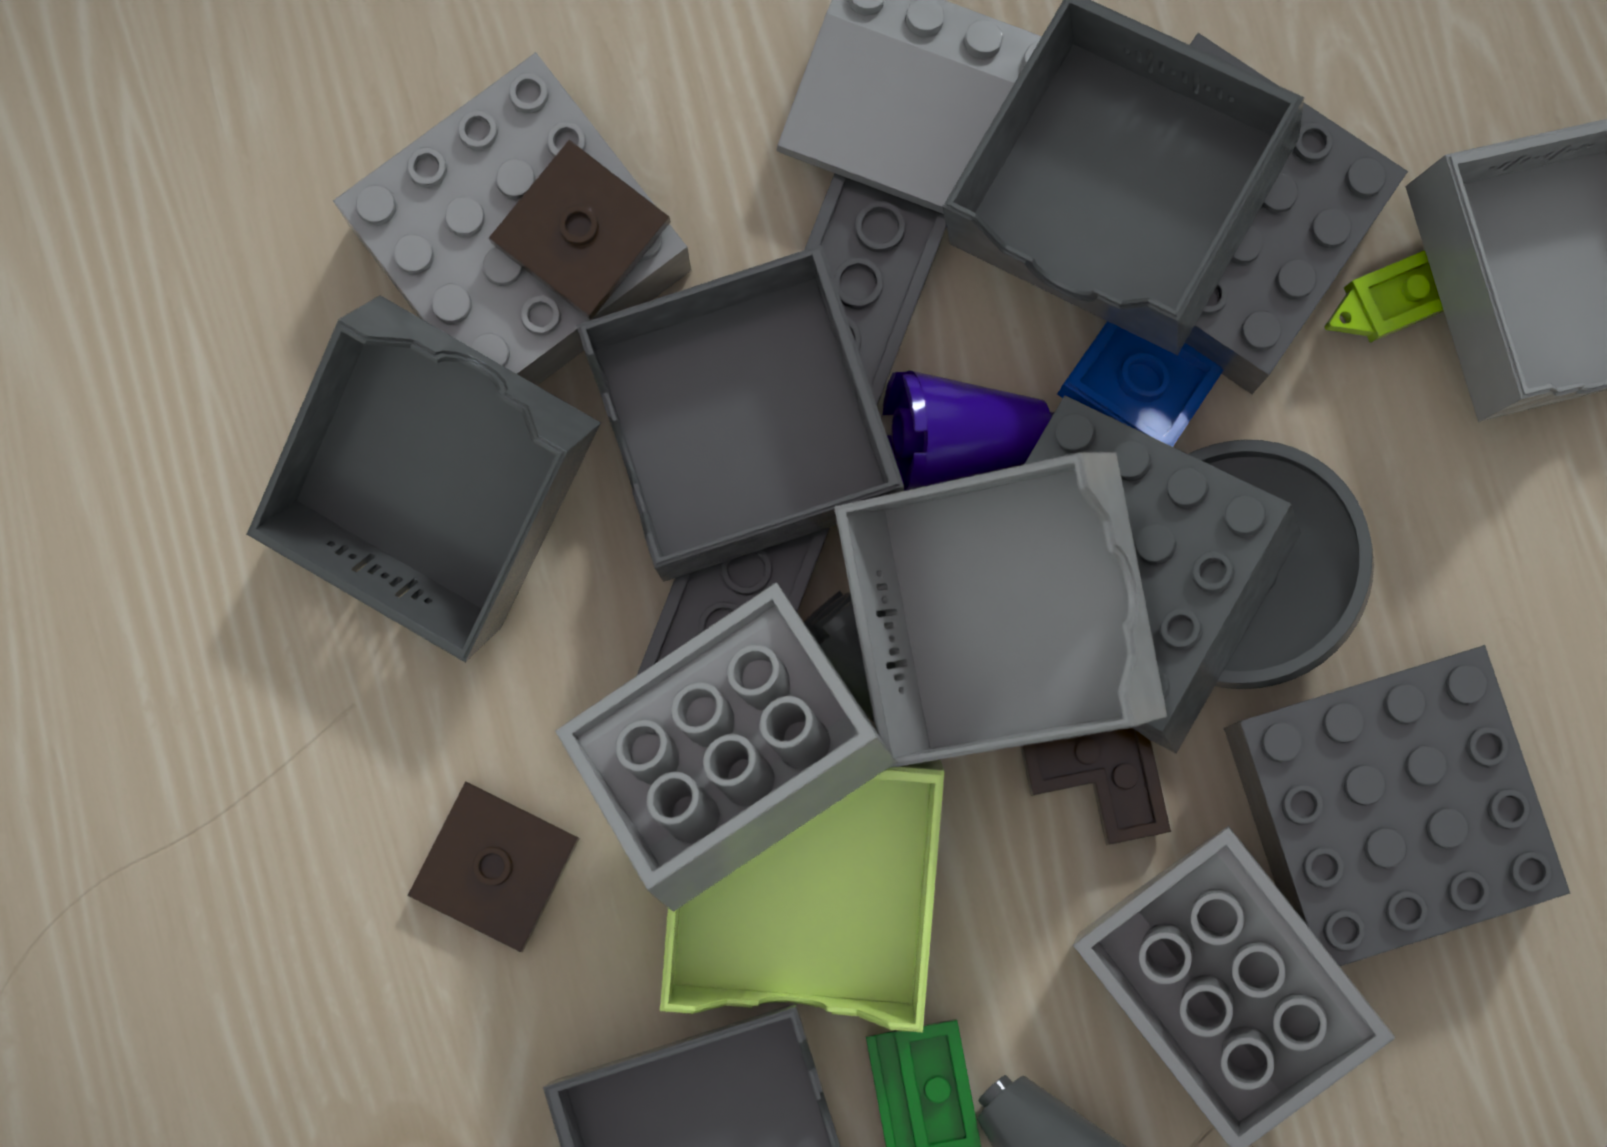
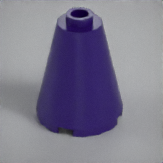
M908 370L906 372L892 373L886 387L882 415H893L891 435H887L904 485V491L1024 465L1055 412H1050L1047 403L1042 399Z

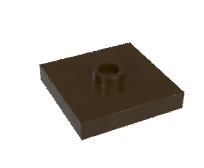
M568 140L490 235L489 240L496 248L580 313L592 320L670 224V217L571 140Z
M465 781L407 896L519 952H523L580 838Z

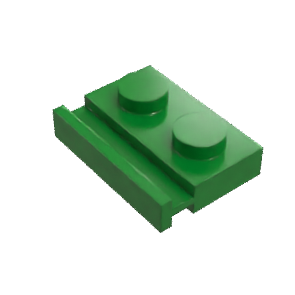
M957 1019L923 1025V1032L894 1030L892 1032L865 1036L886 1147H981Z

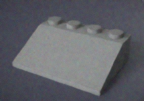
M832 0L778 142L777 152L944 214V203L1042 36L945 0Z
M777 582L555 731L646 889L673 912L896 763V760Z
M1229 826L1124 898L1082 930L1073 944L1078 953L1229 1147H1249L1395 1039L1390 1029Z

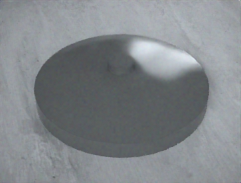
M1233 440L1212 444L1189 453V455L1291 503L1301 532L1215 686L1230 689L1264 688L1294 680L1310 672L1336 653L1357 627L1370 597L1374 574L1373 546L1367 521L1356 497L1346 483L1323 462L1306 452L1281 443L1264 440Z

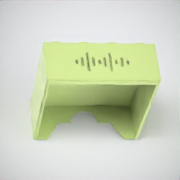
M941 760L887 768L674 912L668 908L660 1011L694 1014L723 1006L752 1008L763 1003H796L819 1007L834 1015L858 1016L889 1030L923 1032L945 772Z

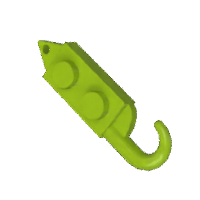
M1425 250L1348 283L1343 287L1346 295L1324 328L1329 331L1367 336L1371 343L1444 312ZM1342 316L1346 323H1342L1339 317Z

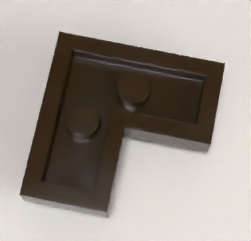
M1127 727L1020 746L1031 796L1093 783L1106 845L1171 832L1151 740L1134 728Z

